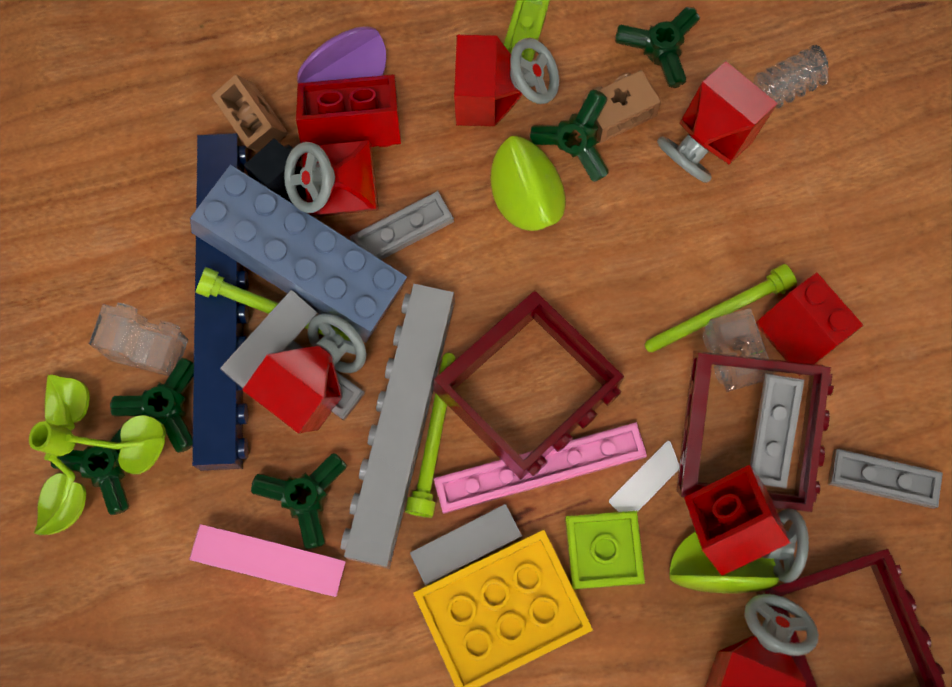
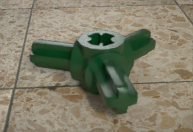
M686 7L671 22L665 21L655 26L650 25L649 30L619 25L615 42L621 45L645 49L644 55H647L654 64L661 65L668 86L678 88L686 82V76L679 60L682 54L680 46L685 41L684 35L699 21L700 16L695 8Z
M592 89L579 113L572 114L569 120H562L559 125L532 126L530 132L531 142L535 145H558L560 150L570 153L573 158L578 156L593 182L602 179L609 173V170L595 147L599 143L596 139L598 130L596 121L608 98L604 93ZM575 130H577L580 133V136H578V138H582L581 141L575 139V136L577 135V133H573Z
M181 358L164 384L159 382L156 387L144 390L140 396L112 397L110 402L112 416L142 415L155 418L163 424L166 434L177 453L189 450L193 446V437L182 419L186 414L183 409V403L186 398L182 394L194 377V363L188 359ZM166 399L169 402L168 406H162L163 411L158 410V405L160 403L164 405L163 400Z
M121 428L110 442H121ZM88 446L84 451L72 450L69 454L58 456L69 469L81 472L83 478L92 480L94 487H100L110 515L121 514L129 509V503L121 479L125 477V473L120 467L118 460L121 449ZM103 459L109 463L104 470L103 467L99 466ZM51 462L52 468L59 469L55 464Z
M333 453L310 476L304 473L300 478L290 476L286 481L257 474L252 481L251 493L281 501V507L290 509L292 518H298L304 547L306 549H315L325 544V537L318 513L323 510L322 500L327 496L324 490L347 468V465L337 454ZM303 488L311 493V495L306 497L305 504L296 499L301 496V489Z

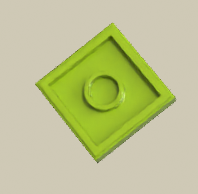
M637 511L565 517L573 590L645 584Z

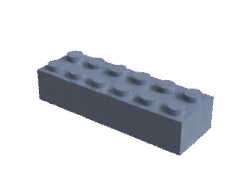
M229 165L190 217L192 234L287 294L292 290L317 313H327L341 317L355 328L365 343H367L396 299L407 278L398 270L308 213L300 211L292 203L232 165Z

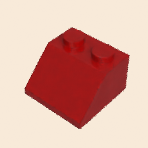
M817 272L792 290L755 323L786 361L816 364L863 326L861 321Z

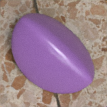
M369 26L356 27L327 40L303 62L297 74V82L305 83L382 76L386 65V49L379 32Z

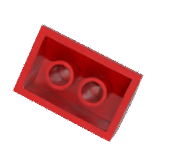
M395 74L298 83L296 123L300 143L312 142L317 145L369 140L372 147H389L401 144Z

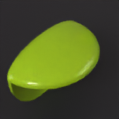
M519 136L507 138L497 150L491 168V189L499 211L512 225L527 231L541 230L556 224L564 214L566 199L564 187L555 166L548 156L531 141Z
M696 532L689 535L679 545L670 565L669 577L673 583L687 589L702 592H756L769 589L779 582V578H776L773 573V568L776 565L774 559L763 557L721 576L702 551Z

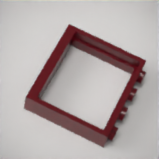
M534 290L434 379L433 391L521 480L528 473L535 476L547 464L548 461L545 457L553 449L560 452L573 439L570 433L578 426L582 429L587 427L598 415L595 410L603 402L607 406L610 405L621 394L622 391L619 389V386L625 376ZM534 319L602 387L523 460L469 406L455 389Z
M693 351L677 482V492L679 495L686 497L710 484L698 482L712 364L809 375L795 492L788 493L770 490L768 492L775 508L812 512L813 503L817 499V493L820 494V482L816 481L818 467L823 466L825 459V448L821 445L822 433L827 431L830 421L829 410H826L827 395L830 396L834 389V386L831 385L833 375L830 374L831 368L818 364Z
M889 549L876 551L799 577L793 582L782 583L756 592L757 595L774 594L784 596L871 566L920 685L918 687H945V682L942 678V674H945L939 663L934 661L930 651L932 646L930 636L926 629L920 626L915 615L917 610L915 600L912 594L905 590L900 578L902 575L901 567L895 564ZM769 605L777 613L790 618L788 611ZM796 631L791 636L789 643H800ZM805 654L791 655L807 682L805 687H817Z

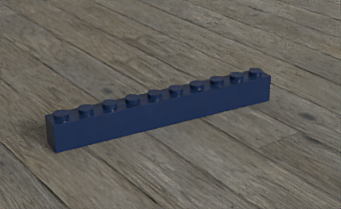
M237 133L197 135L196 209L229 165L244 173V164L249 161V151L242 144ZM196 236L195 291L205 267L218 271V276L223 277L224 282L248 291L249 277L248 272L244 271V266ZM195 293L192 466L200 471L243 469V459L248 458L247 438H243V424H248V406L246 403H243L242 388L221 371L220 368L247 339V336H243V324L249 321L248 306L219 294L217 297L210 295L208 298Z

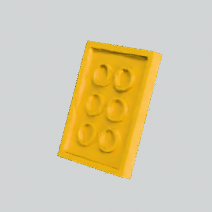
M545 530L413 593L455 687H480L593 631Z

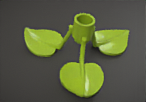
M48 375L45 394V421L34 425L29 435V444L32 449L46 453L44 459L51 461L63 473L51 476L41 489L38 500V520L34 534L51 535L67 529L77 521L85 506L86 489L84 485L74 482L75 473L58 456L69 454L74 449L75 443L121 449L118 458L120 467L127 473L141 474L155 464L164 447L166 431L163 424L149 416H135L123 424L121 428V442L118 443L75 436L71 431L75 428L74 423L82 420L87 413L90 401L89 390L79 380Z

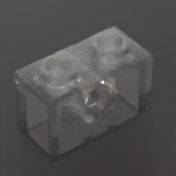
M751 308L710 319L704 328L703 340L709 352L713 351V353L738 356L737 352L729 351L732 346L734 350L741 351L740 356L769 359ZM714 365L716 378L720 384L724 383L727 392L764 382L765 373L774 374V371Z

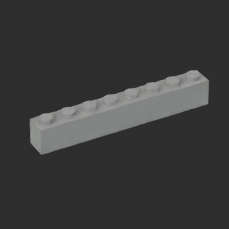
M413 284L411 294L406 293L404 296L401 313L406 314L403 326L397 325L393 340V345L397 346L395 358L388 359L385 370V378L389 379L386 392L380 391L376 411L381 412L378 425L372 424L367 442L368 445L372 446L369 459H363L359 471V479L363 480L360 494L354 493L350 506V514L354 515L351 529H345L341 541V549L345 550L344 557L349 560L390 569L433 394L434 379L437 377L455 304L454 292Z

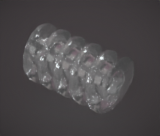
M812 45L809 49L802 50L797 55L788 57L786 61L783 60L777 63L775 67L771 66L765 69L764 72L757 73L754 77V84L778 103L775 108L779 109L783 107L784 101L787 103L793 102L795 95L803 97L806 94V90L812 92L816 90L817 84L824 86L828 83V59L820 46Z

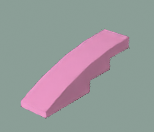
M199 524L189 557L191 561L333 597L337 596L346 562Z

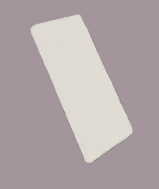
M667 441L610 498L609 503L618 512H638L679 470V463L671 442Z

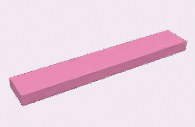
M632 423L571 440L560 452L553 449L545 457L548 461L547 464L535 476L528 473L520 480L502 460L434 478L442 512L445 514L647 457L637 423ZM531 452L520 454L519 456L524 460Z

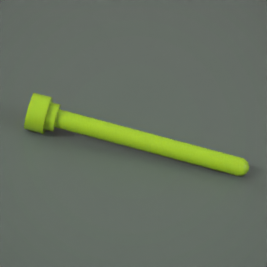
M786 264L778 266L771 270V274L766 277V281L647 340L645 349L648 352H655L772 292L774 294H785L797 287V280L794 273Z
M205 267L195 293L208 298L210 295L217 297L219 294L267 314L279 304L224 282V278L218 276V271ZM331 325L336 334L340 335L344 340L350 341L344 332ZM318 328V334L325 336L320 328Z
M448 352L443 355L439 374L456 360L454 354ZM436 393L417 490L412 492V497H408L405 509L407 514L426 518H433L436 504L430 492L447 404Z

